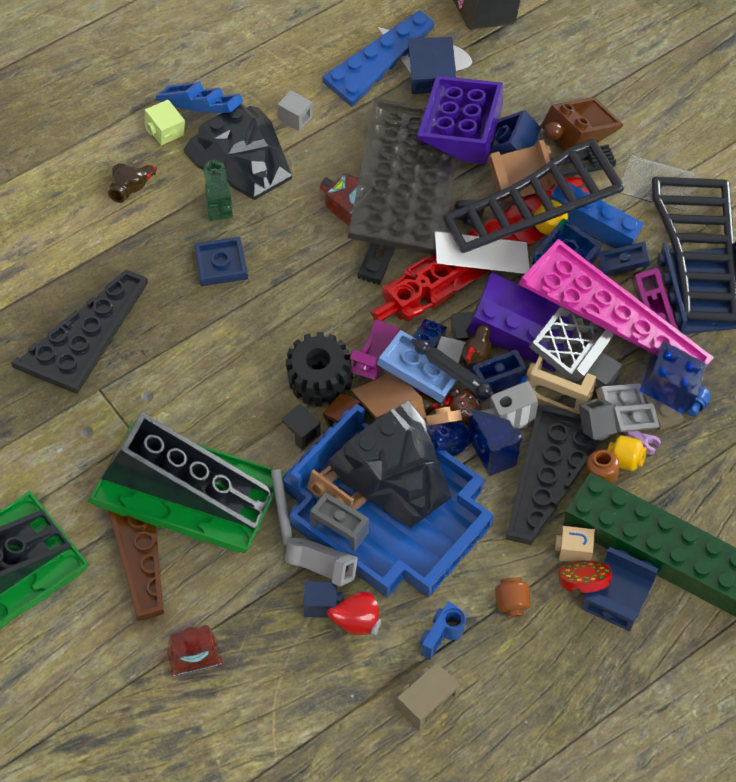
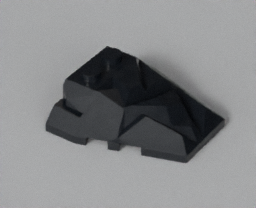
M240 104L232 112L221 113L199 126L198 135L192 137L184 147V153L196 167L212 171L215 178L219 180L224 178L231 182V187L253 200L292 179L290 168L273 124L259 107L249 106L246 108L243 104Z
M409 401L400 405L395 410L391 409L350 439L343 448L327 461V464L343 484L361 493L368 501L371 500L383 508L384 512L409 529L413 528L452 498L425 421Z

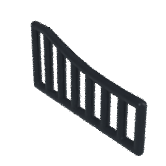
M590 139L569 147L553 160L513 185L467 206L446 213L443 219L459 251L467 253L620 193L624 190V185L596 140ZM591 150L612 185L599 190L578 154ZM570 159L590 194L577 199L558 166ZM551 173L568 203L554 207L539 179ZM530 185L546 210L535 216H532L519 191ZM510 196L524 219L510 225L498 203ZM490 206L502 228L489 234L477 211ZM467 215L479 238L469 242L465 241L455 220Z
M653 177L651 180L652 200L662 219L674 251L684 311L687 312V321L736 323V255L730 182L726 179ZM661 186L721 188V197L661 195ZM664 204L722 207L723 216L669 214ZM673 223L724 225V235L677 233ZM681 243L725 244L726 254L683 252ZM686 262L726 263L727 273L688 272ZM689 281L728 283L729 293L690 291ZM691 301L729 302L730 313L692 311Z

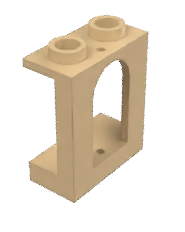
M539 356L536 364L532 362L527 372V381H529L536 395L538 405L580 414L578 405L591 401L596 376L587 373L582 385H578L542 371L543 358ZM537 385L575 398V408L573 409L539 395L535 391Z

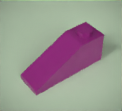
M656 268L634 275L632 281L638 300L677 329L659 269Z

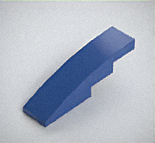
M200 81L169 85L155 96L161 102L169 100L175 107L206 113H229L244 102L240 93L223 95L220 87L203 89Z

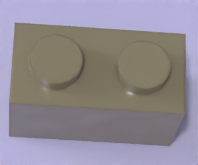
M438 663L431 668H424L417 676V681L411 686L409 684L405 685L397 694V709L419 731L459 696L460 684Z

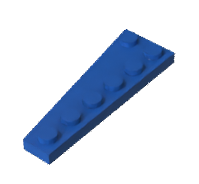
M421 10L417 11L322 76L323 83L353 107L370 91V87L375 82L378 83L383 78V74L388 69H392L402 56L408 54V39L424 38L434 29L435 22Z

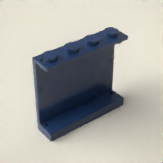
M663 243L661 252L657 254L658 266L663 269L662 282L668 288L667 298L670 306L673 307V317L678 330L682 334L736 329V323L687 321V312L684 311L675 255L670 253L667 243ZM725 248L685 251L726 254ZM686 262L688 272L727 273L726 263ZM689 281L690 291L729 293L728 283ZM691 301L692 311L730 313L729 302Z

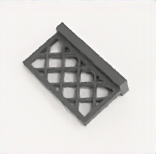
M560 306L529 347L567 378L566 380L577 384L590 369L614 333L601 326H592L589 320ZM561 316L568 317L570 324L563 323ZM576 318H582L584 325H578ZM551 329H558L560 337L553 336ZM565 330L573 331L575 338H568ZM580 332H587L589 340L582 339ZM539 342H548L550 350H546ZM556 343L563 344L565 351H558ZM570 345H577L580 353L572 352ZM560 358H567L570 368L562 363Z

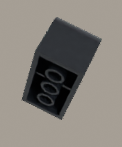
M453 0L466 26L470 30L513 25L517 19L520 0Z

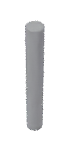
M281 469L271 471L283 545L286 547L287 540L293 538L282 472Z

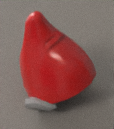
M359 592L350 595L335 607L327 610L329 619L345 632L354 635L372 634L376 636L379 631L381 619H378V604L374 596L369 592Z

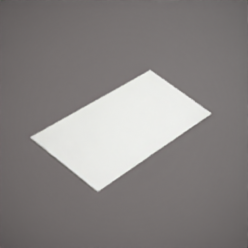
M435 231L437 264L526 274L530 270L527 242L500 239L467 253H461L451 233ZM462 235L466 242L479 238L478 236Z

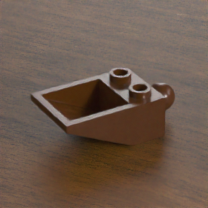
M595 97L551 105L540 127L544 130L545 136L548 139L555 140L566 150L590 139H595L598 143L621 129L624 124Z

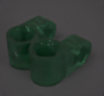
M210 160L203 167L209 221L233 218L231 193L225 167L221 161ZM212 170H216L217 175H213Z

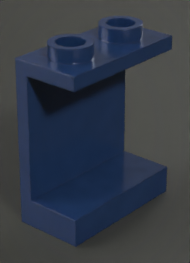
M452 37L408 39L412 94L431 93L436 76L457 78Z
M609 547L604 564L608 565L612 570V582L609 581V585L602 590L586 593L581 609L630 632L655 581L658 568L648 561L638 560L629 556L624 550Z

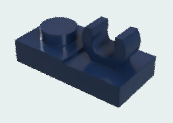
M646 242L599 252L602 272L606 276L627 272L628 270L634 271L641 267L647 268L651 265Z

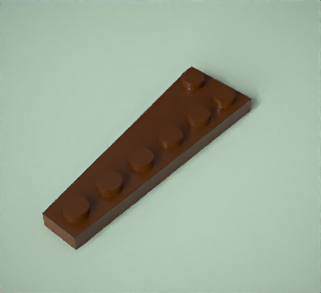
M108 510L138 621L164 614L156 526L127 515L124 517Z

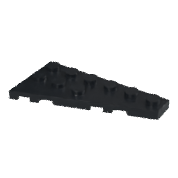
M125 270L107 284L105 290L97 297H91L86 301V305L79 311L75 310L50 330L45 339L29 347L28 352L24 356L11 362L12 367L78 394L147 286V277Z
M541 405L538 406L506 534L507 540L532 545L586 465L588 456L601 443L602 440H593L583 433L580 414Z

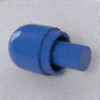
M698 386L691 391L687 400L689 407L687 414L689 416L695 417L698 412L706 408L710 400V392L707 388Z

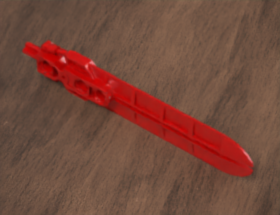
M565 178L567 182L578 188L584 185L581 178ZM556 186L553 189L546 191L549 198L554 189L556 188ZM586 187L582 188V190H584V191H586L587 193H589V191H588V189H587ZM533 194L523 199L532 216H534L536 210L542 205L538 196ZM515 204L503 211L510 225L524 220ZM496 217L483 224L488 234L502 229ZM533 226L505 237L503 240L527 242V247H529L546 235ZM475 229L466 234L470 236H478ZM436 254L429 258L425 257L407 268L398 280H393L383 287L382 297L386 302L372 310L371 315L374 321L376 319L382 322L393 314L400 320L411 321L414 317L423 314L424 310L437 308L455 296L456 292L491 270L437 264ZM426 300L428 304L421 306L420 301Z

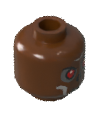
M456 389L448 396L451 400L446 407H450L451 411L461 410L462 420L454 421L457 425L465 424L468 427L478 419L477 412L481 411L482 403L471 390L465 389L460 392Z

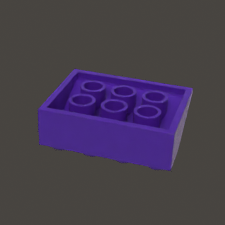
M436 76L417 138L462 161L486 164L503 105V83Z
M491 272L466 331L476 334L479 326L487 325L490 328L489 339L491 343L536 364L540 355L529 346L559 309L560 305ZM561 316L563 323L570 324L568 317ZM551 329L553 336L560 337L558 329ZM565 330L567 337L572 338L573 331ZM539 342L546 350H550L548 342ZM556 343L558 351H565L563 344ZM543 359V368L552 372L557 370Z

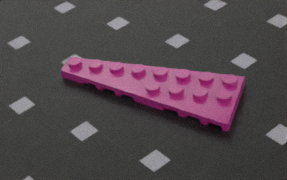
M559 239L519 282L521 286L698 377L714 358Z

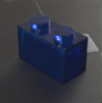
M517 349L472 365L471 372L478 376L481 383H488L491 386L494 394L526 382L528 370ZM478 395L480 401H482V400L488 398V397L482 398V397H480V396Z

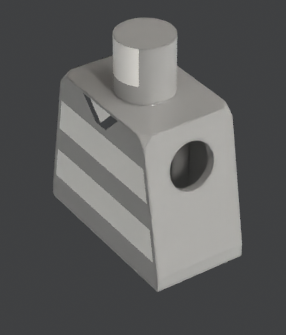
M529 381L493 394L490 397L489 409L477 412L479 424L481 426L493 424L496 432L499 434L533 427L538 400Z

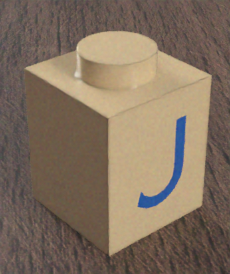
M563 526L561 535H556L555 551H559V561H591L595 529Z

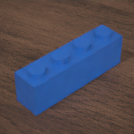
M567 182L577 199L589 194ZM557 185L550 195V200L558 201L562 205L568 203ZM602 200L569 212L567 223L613 248L634 244L644 225L643 222Z

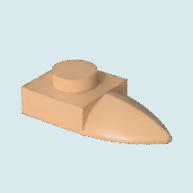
M450 407L435 409L436 414L426 416L423 419L426 426L462 420L461 410L451 411Z

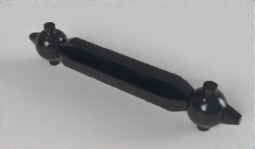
M411 340L418 354H425L428 361L468 389L476 390L480 397L490 398L494 394L488 383H481L478 376L439 349L430 347L426 340Z

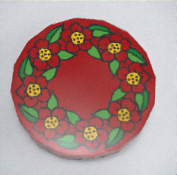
M572 562L562 567L559 571V583L568 591H574L573 588H580V592L583 593L596 592L606 588L609 585V581L612 582V570L602 562Z

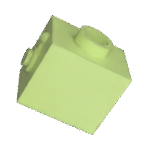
M169 100L145 109L144 125L149 135L155 137L161 146L184 136L185 120Z

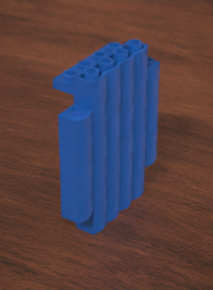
M356 404L351 410H346L341 416L340 422H334L333 426L320 436L316 444L312 445L302 455L300 461H297L284 474L283 484L285 492L300 502L295 504L289 513L290 525L313 542L358 557L355 574L384 596L388 597L404 579L429 597L493 524L494 514L475 501L484 489L485 479L432 442L452 498L411 529L384 512L383 508L373 501H366L356 511L369 518V534L356 551H352L350 549V540L321 522L316 528L311 525L310 511L320 498L307 489L312 470L320 474L329 466L327 461L337 451L369 426L365 423V409ZM339 478L333 482L335 486L350 497L357 492L352 487L343 484Z

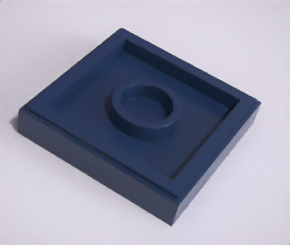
M241 237L194 244L201 286L248 279Z

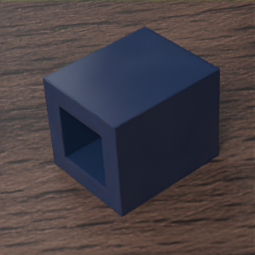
M305 581L304 617L329 618L327 610L335 607L342 601V592H337V585L332 582Z

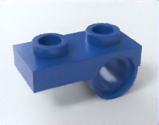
M448 601L444 609L439 608L432 621L435 624L431 630L426 629L421 637V655L429 660L432 659L443 638L457 640L464 633L465 614L453 603ZM456 621L459 625L452 627L447 622Z

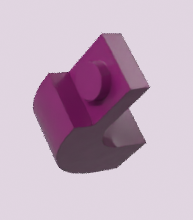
M375 319L364 348L361 352L354 349L352 351L350 359L354 363L351 372L373 380L378 379L385 370L377 365L378 359L400 329Z

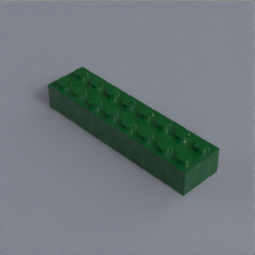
M591 472L589 473L566 510L563 526L595 529V543L606 549L612 547L624 550L631 557L650 562L654 567L658 568L657 576L736 617V547Z

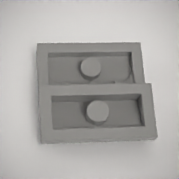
M640 383L603 386L596 390L598 398H603L612 404L616 430L618 432L656 429L660 427L653 403L646 404Z

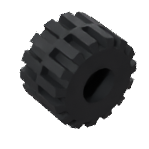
M317 332L315 337H311L310 333L306 334L302 342L297 339L293 343L294 349L289 348L287 352L288 359H286L288 380L294 395L298 399L302 397L305 404L309 405L311 401H314L315 406L322 407V402L327 401L330 405L341 393L346 395L345 390H350L352 386L351 379H353L349 349H346V344L342 340L337 342L336 336L332 334L324 337V332Z

